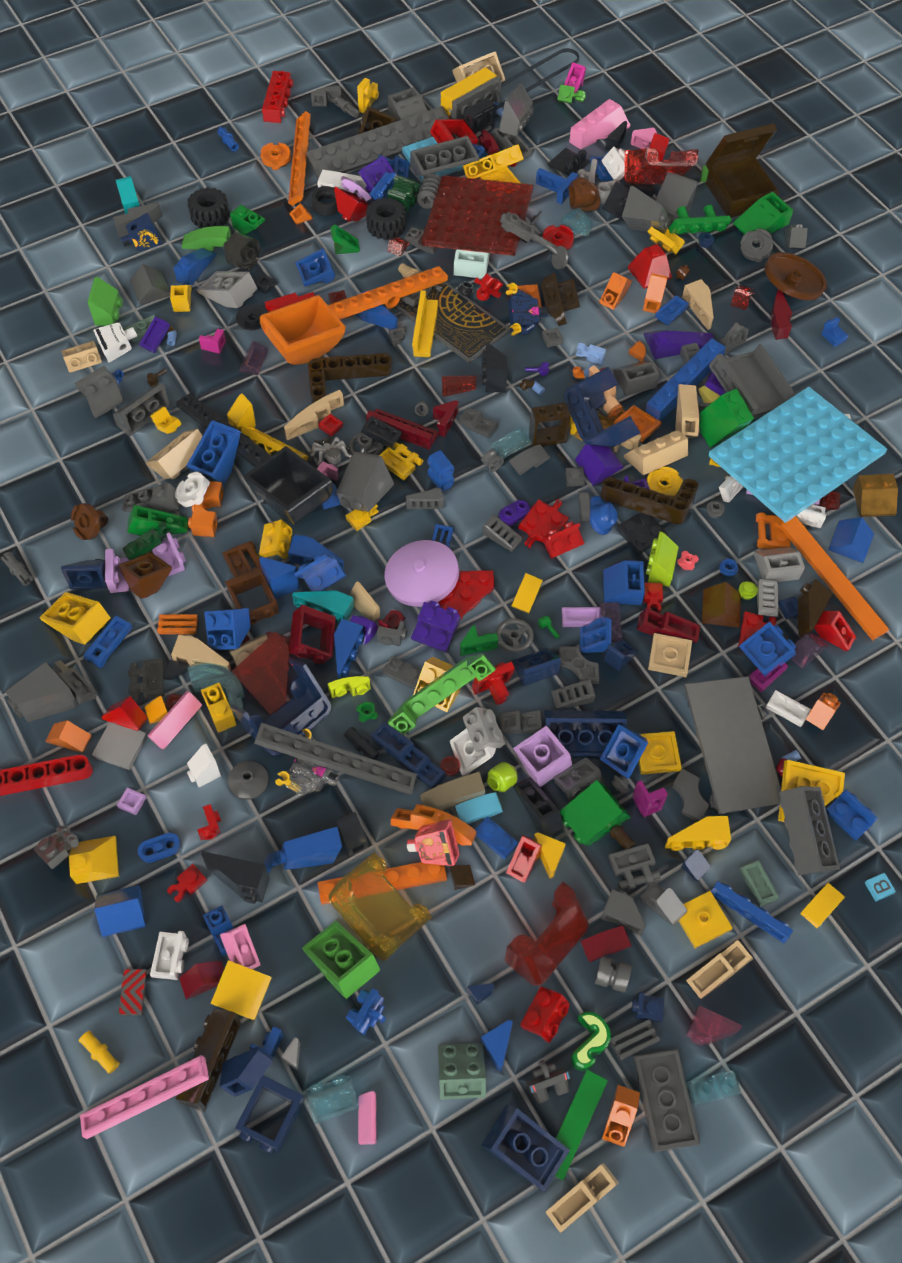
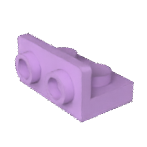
M169 532L166 534L168 539L152 549L153 554L172 566L168 576L184 571L183 563L186 562L183 553L177 550L180 547L176 537L172 538Z
M105 549V582L110 593L129 591V586L118 564L129 560L127 558L119 559V556H115L113 549Z

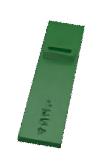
M589 1070L586 1071L556 1137V1140L570 1150L555 1174L561 1180H564L608 1082V1080Z

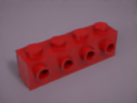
M272 72L262 107L264 122L281 123L282 118L285 117V107H288V98H290L291 88H293V79H291L290 72Z

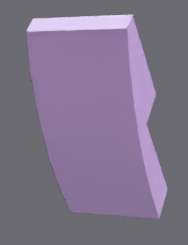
M345 176L341 177L343 181L341 185L346 191L350 190L351 193L356 191L361 200L364 198L366 202L371 199L369 193L357 182Z

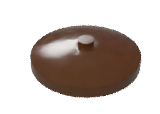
M786 252L774 253L765 264V273L772 284L794 298L816 300L826 290L827 282L822 272L814 264L798 255Z

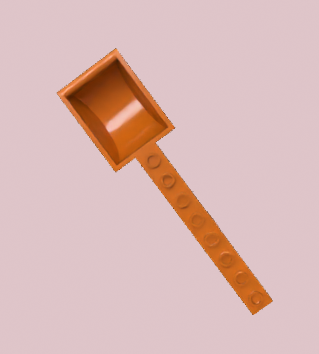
M438 266L327 305L320 295L261 315L260 324L264 333L288 363L293 365L305 364L329 352L342 339L345 333V325L340 319L382 304L388 309L394 308L399 303L400 298L446 282L448 275Z

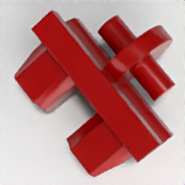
M486 273L482 279L477 277L474 280L475 283L481 285L476 293L479 300L486 301L490 294L497 298L502 295L499 289L503 286V283L496 277L493 278L490 274Z

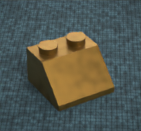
M894 474L858 475L852 489L860 517L895 516L897 514L898 487Z

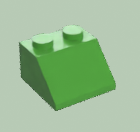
M95 277L87 301L94 323L99 326L114 324L119 319V309L123 306V300L117 289L99 277Z

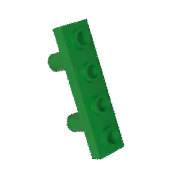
M713 205L704 207L703 211L706 217L689 218L686 207L681 206L676 210L679 219L673 221L669 231L670 234L721 232L731 223L730 216H716Z

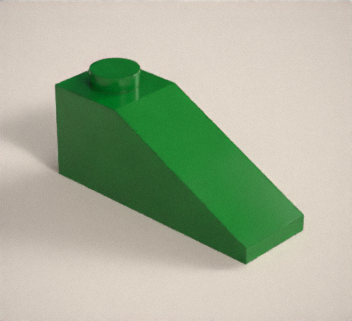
M133 505L128 518L127 533L142 536L153 528L156 531L157 526L161 522H165L167 528L164 530L169 528L172 534L187 533L188 517Z

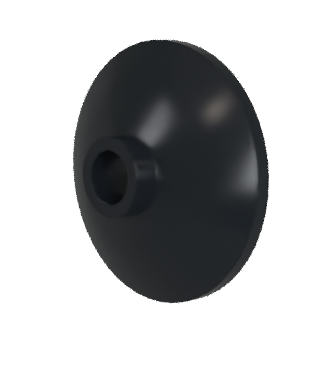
M246 305L236 314L237 324L245 330L261 329L260 316L268 313V311L261 305Z

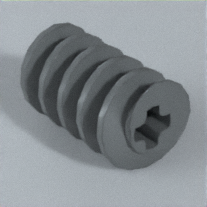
M431 173L423 177L417 195V202L421 207L430 209L435 206L442 184L440 176Z

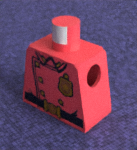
M451 819L422 826L419 828L415 839H408L407 841L408 851L419 852L421 862L426 864L454 866L460 855Z

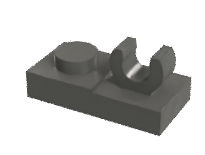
M391 656L382 669V674L415 690L422 670Z

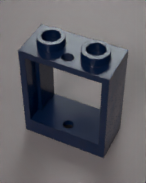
M263 1075L235 1127L240 1133L238 1137L251 1143L252 1139L261 1143L259 1148L268 1153H272L273 1150L280 1152L305 1101L304 1096ZM264 1090L292 1103L274 1141L245 1127Z

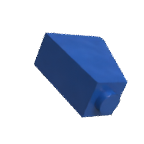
M338 827L284 842L281 850L278 852L279 862L283 863L284 870L334 863L342 848Z

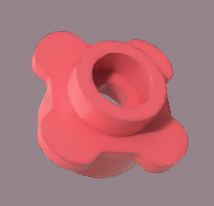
M683 551L681 558L677 560V564L684 570H693L694 564L698 562L699 558L696 555L689 554L688 551Z

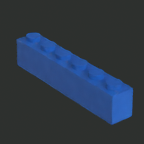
M711 338L647 402L646 413L662 421L677 406L678 385L697 386L712 371L709 365L719 354L724 356L726 347Z

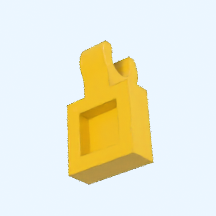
M376 504L369 512L355 509L345 515L346 520L358 531L371 522V516L378 513L376 509L378 505Z

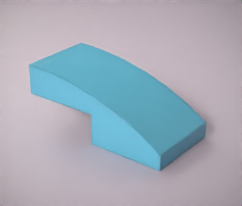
M496 792L470 799L455 806L459 819L467 824L481 818L485 819L487 816L490 818L503 812Z

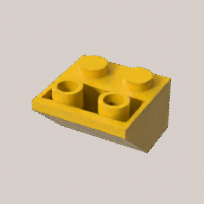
M436 657L426 660L413 695L448 671L453 665ZM461 688L434 707L448 712Z

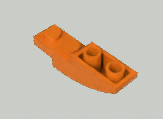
M416 804L414 810L397 808L391 817V826L419 830L420 827L451 819L457 844L462 846H472L477 835L476 830L459 818L425 805Z

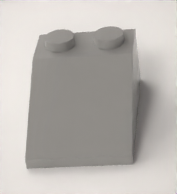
M216 271L196 291L225 307L239 308L258 288L249 272Z

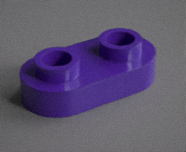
M517 500L499 511L498 518L506 525L512 526L525 518L530 511V506L523 500Z

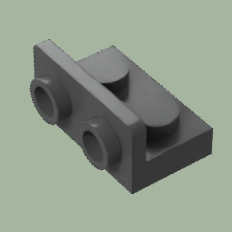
M586 757L553 777L554 783L566 793L569 803L596 780L603 783L600 769Z

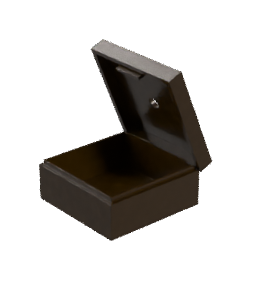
M775 123L724 135L705 163L709 170L706 185L726 216L733 218L742 215L761 197L771 192L779 196L780 192L756 159L777 131Z

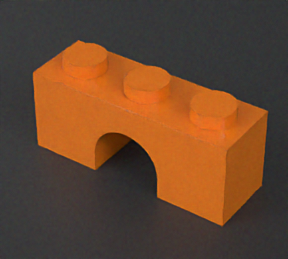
M209 481L210 484L203 496V502L192 506L193 514L192 517H189L188 527L191 528L193 536L215 537L218 524L216 513L207 510L211 507L222 506L224 496L222 482Z

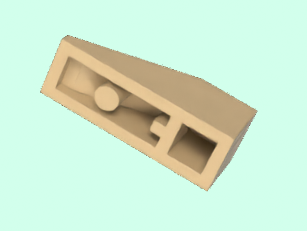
M700 279L684 286L682 298L689 303V307L707 330H709L714 318L711 293L708 285Z
M178 635L171 654L174 661L188 663L189 667L231 675L232 671L229 662L198 638L191 635Z

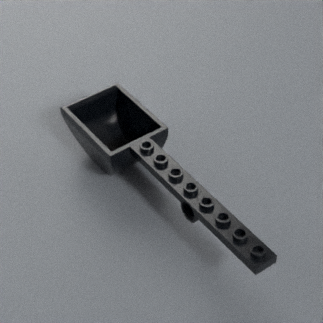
M190 393L176 402L179 409L206 430L212 420L236 429ZM243 433L240 434L236 453L255 467L244 475L245 481L272 510L288 523L295 525L330 498L333 488L332 481L287 446L274 455H270Z

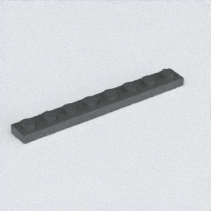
M261 723L254 744L409 795L413 792L417 776L415 773Z

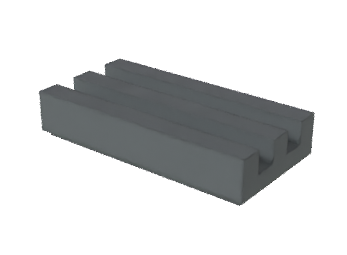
M647 1020L612 1037L610 1043L619 1061L658 1043L660 1038L656 1035L655 1029L652 1028L651 1021ZM644 1028H647V1030H648V1031H646V1032H644V1033H642V1034H640V1035H638V1036H636V1037H634V1038H632V1039H630V1040H627V1041H625V1042H623V1043H621V1044H619V1045L616 1044V1042H618V1041H620V1040H622V1039H624V1038H626V1037H628V1036H630V1035H632V1034H634V1033H636V1032H638V1031H640V1030H642V1029H644ZM651 1035V1040L623 1054L621 1053V1049Z

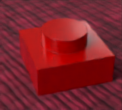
M329 414L318 423L319 429L332 437L343 427V422Z

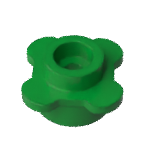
M364 702L356 707V711L359 712L360 722L364 723L366 720L377 719L378 713L375 712V704L373 702Z

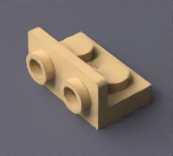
M94 341L61 350L69 372L102 362Z

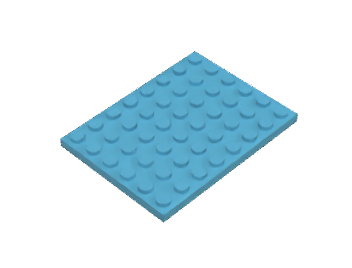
M807 387L709 451L708 456L786 523L883 456L887 448L812 388Z

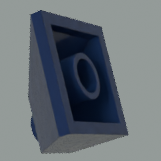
M85 560L61 566L62 573L70 589H108L105 582V560Z

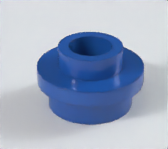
M725 559L720 563L719 570L723 575L731 577L737 573L738 565L733 559Z

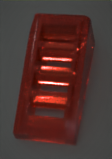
M442 376V397L476 390V376Z

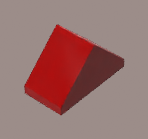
M128 696L113 704L102 715V720L139 731L148 720V717L133 698Z

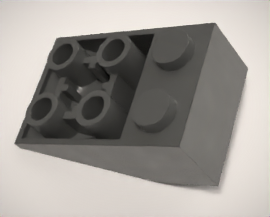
M414 87L388 96V112L395 118L396 122L428 111L421 95Z

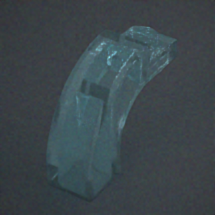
M199 664L188 667L191 684L195 693L220 683L224 694L229 699L230 706L235 705L243 709L241 698H245L243 688L238 678L230 670L215 664Z

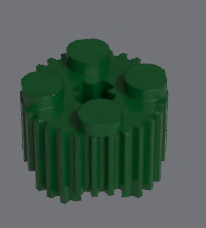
M397 174L393 179L395 183L392 190L389 189L387 198L398 200L405 207V211L408 212L410 207H414L417 197L415 195L420 184Z

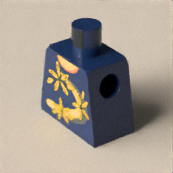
M148 213L128 223L126 228L129 234L121 237L124 247L134 244L137 251L163 245Z

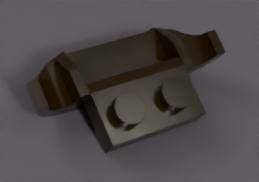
M552 273L544 277L541 287L549 315L561 326L567 324L565 311L579 308L580 304L574 279L558 283L556 273Z

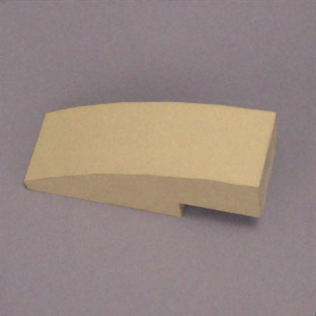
M737 940L686 981L699 998L702 999L753 958Z
M602 1163L545 1213L561 1233L619 1184V1182L607 1166Z

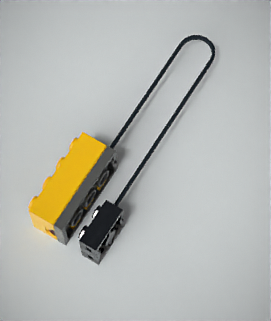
M570 48L561 49L502 83L501 78L485 67L441 92V106H443L449 119H464L475 136L479 138L482 136V130L489 132L494 129L493 115L495 110L505 104V101L500 103V94L498 92L501 87L564 52L575 54L577 59L573 63L577 64L579 53ZM572 62L526 88V91L534 89L571 67Z

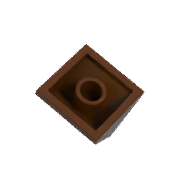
M727 582L703 589L701 623L739 628L740 593Z

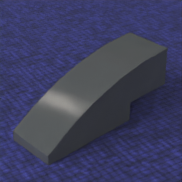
M500 126L493 129L492 137L502 150L519 144L523 158L532 155L533 152L519 135L514 136L500 132Z
M159 202L127 209L128 214L115 216L113 219L118 236L123 237L129 234L126 225L148 213L154 223L162 217Z

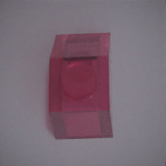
M699 1006L694 1013L686 1036L691 1037V1041L698 1045H709L736 1035L741 1030L742 1025Z

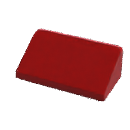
M654 133L644 162L646 166L660 170L670 140L669 138Z

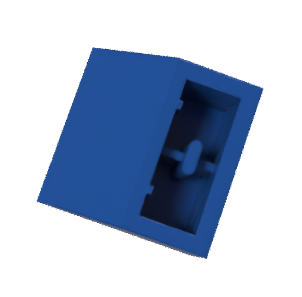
M624 560L603 570L604 604H642L645 594L643 561Z
M249 608L206 611L205 623L208 647L212 650L239 649L250 629Z

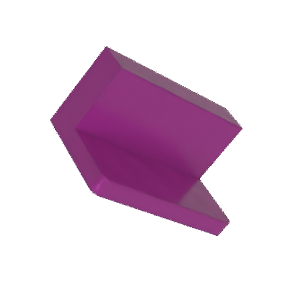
M642 780L637 781L632 798L644 818L662 810L668 794L664 787L649 793Z

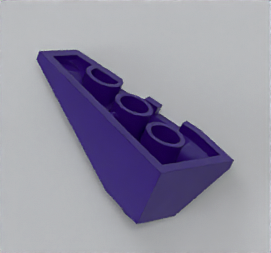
M657 330L644 333L654 360L680 355L681 347L687 344L697 343L699 349H701L711 338L714 339L712 333Z

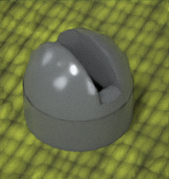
M424 401L417 402L415 413L418 416H425L428 413V405ZM420 405H423L424 411L422 412L420 411Z

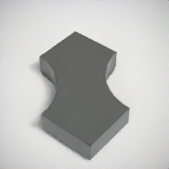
M559 646L560 667L573 671L578 677L579 682L591 680L592 684H599L598 663L586 660L581 655L579 647Z
M681 769L672 788L682 798L683 808L681 813L698 822L702 820L710 804L699 793L698 783L700 778Z

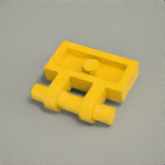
M396 443L393 447L395 450L388 447L379 456L382 457L389 471L405 480L415 470L414 463L421 466L423 460L419 458L417 453L409 451L405 445Z

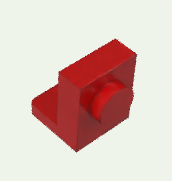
M211 804L203 806L209 825L197 830L201 840H211L221 833L218 822L221 821L218 810L213 811Z

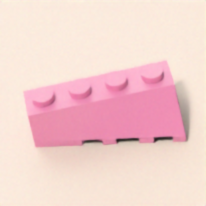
M608 99L571 127L569 143L579 149H583L596 143L598 139L607 138L623 121H627V129L630 128V123L621 105Z

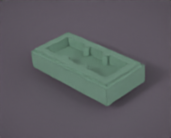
M155 315L124 328V330L134 328L137 337L130 339L132 343L143 338Z
M759 860L739 868L758 907L765 906L779 899Z

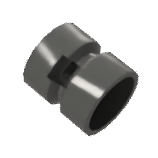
M601 956L594 984L606 988L611 985L613 990L625 993L632 965L621 961L616 964L614 959Z

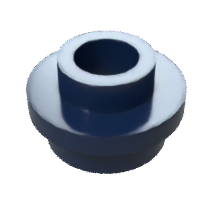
M702 233L698 238L699 245L703 248H709L714 243V237L709 233Z

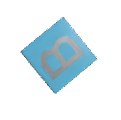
M885 873L865 882L875 902L896 892Z

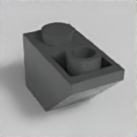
M797 224L785 228L786 248H805L808 228H803V225Z

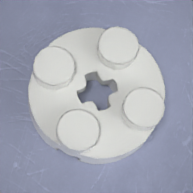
M193 472L187 475L188 479L185 482L182 480L175 491V498L184 507L201 504L207 487L210 484L209 480L202 474Z

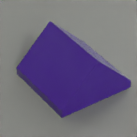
M585 444L575 459L578 466L583 467L584 474L593 487L624 468L608 446Z

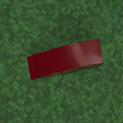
M781 290L777 291L771 311V327L775 340L788 338L792 328L790 323L792 311Z
M646 608L639 614L636 630L649 635L656 633L692 640V643H697L701 625L669 612L663 615Z

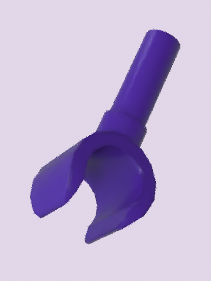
M542 362L540 367H525V372H539L540 375L545 376L549 372V363Z

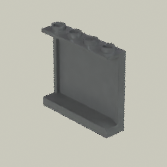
M759 344L752 352L729 358L719 354L709 365L726 393L737 388L753 417L769 413L796 395L762 344Z

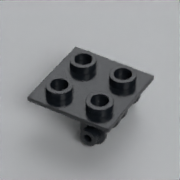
M565 148L548 165L570 176L572 172L577 173L578 170L583 169L590 161L586 159L587 152L585 150H580L577 154Z

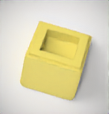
M706 386L698 388L703 403H712L720 397Z

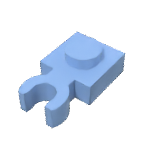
M583 343L578 344L577 356H585L587 361L603 365L606 349L591 344L589 347Z

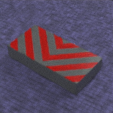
M124 969L119 1007L120 1016H143L147 981L146 969Z

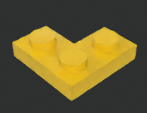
M364 78L357 86L358 107L361 113H364L367 106L371 107V104L379 96L378 84L374 82L370 84V79Z

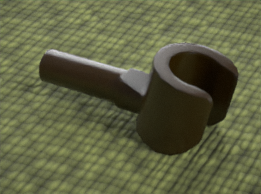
M164 368L155 374L148 373V384L151 387L158 384L157 378L166 373L167 369Z

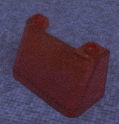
M653 148L625 151V180L629 184H663L668 172L684 176L697 163L699 149L670 152L671 157L664 160V162H659V153Z
M562 882L554 892L552 906L556 909V915L541 936L534 941L527 935H519L507 946L505 962L533 985H542L588 929L587 917L575 891L565 882Z

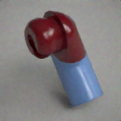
M794 750L781 757L776 766V772H779L781 777H783L784 761H797L801 759L798 751Z

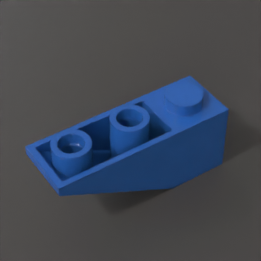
M384 304L356 314L362 321L390 330L397 328V317L388 311Z
M341 619L334 633L338 680L348 676L350 671L349 665L351 661H355L358 654L357 649L359 645L363 644L365 638L362 625Z

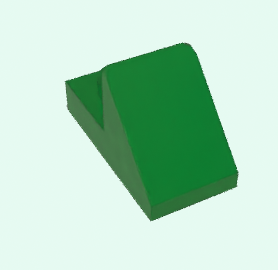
M336 224L331 227V237L335 242V254L358 253L360 251L357 238Z
M474 624L460 643V656L498 649L499 639L497 633H487L478 637Z

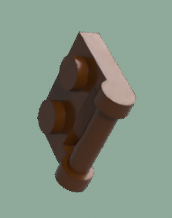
M252 541L222 552L223 558L234 578L261 568L260 558L255 551V545ZM243 553H249L256 566L255 568L251 569Z

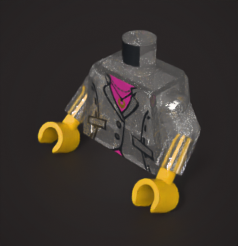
M309 729L302 730L306 734V738L315 740L311 738L312 733ZM296 758L288 773L286 771L278 773L283 778V781L277 779L275 783L278 786L285 784L286 788L297 794H306L321 791L324 783L335 786L339 775L331 772L330 768Z

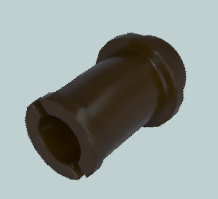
M616 825L609 832L611 839L614 838L624 850L632 848L636 842L623 830V826Z

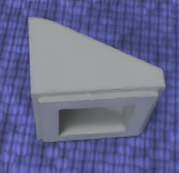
M295 1037L283 1053L282 1058L284 1062L298 1070L300 1042Z

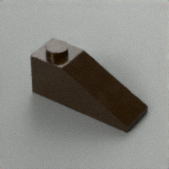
M816 579L810 583L806 582L801 587V594L797 599L798 636L801 638L814 629L833 594Z

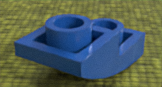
M221 905L204 914L203 917L224 957L227 955L220 934L234 928Z

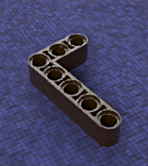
M387 353L310 360L308 369L312 404L327 396L325 381L388 376L392 372L391 356Z
M607 477L603 480L600 497L604 501L674 524H682L695 501L699 484L693 479H685L674 498L616 478Z

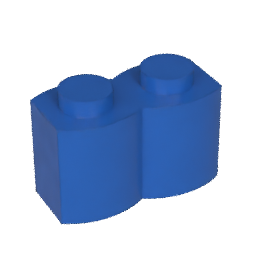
M439 450L428 458V476L437 488H441V491L450 489L453 485L454 477L452 475L454 473V466L443 452Z

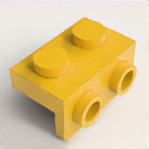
M652 226L647 231L651 236L650 240L652 242L661 244L665 251H671L675 255L685 244V241L678 235L670 234L669 229L666 230V234L660 233Z
M282 519L264 524L259 550L261 557L267 558L279 555L283 559L288 558L292 528Z

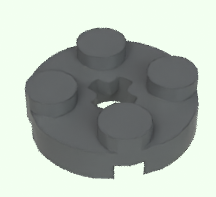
M757 229V231L753 232L749 231L741 240V253L748 260L761 262L772 252L773 240L771 234L763 229ZM759 242L760 247L755 248L753 244H757Z

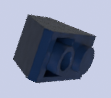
M258 1046L222 1063L219 1087L233 1097L253 1090L273 1062V1057Z

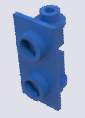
M386 172L369 195L375 200L387 198L389 189L392 190L395 183L393 179L396 173L388 174Z

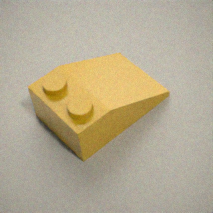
M65 592L39 618L69 639L85 645L105 626L110 616L98 601Z

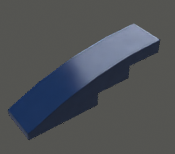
M383 722L371 734V738L405 769L417 774L416 778L429 788L436 787L446 777L445 771L433 764L426 754L414 747V743L387 723Z

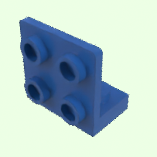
M323 553L316 556L314 562L309 565L308 563L301 565L298 571L294 573L297 578L305 579L311 592L324 591L347 576L335 556L324 555Z

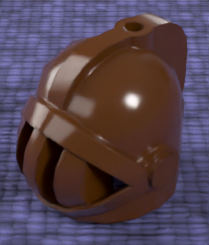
M582 177L572 181L569 184L570 208L582 212H592L598 209L600 197L596 184Z

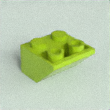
M659 532L658 539L654 538L646 574L649 575V583H662L663 586L670 587L679 547L663 532Z

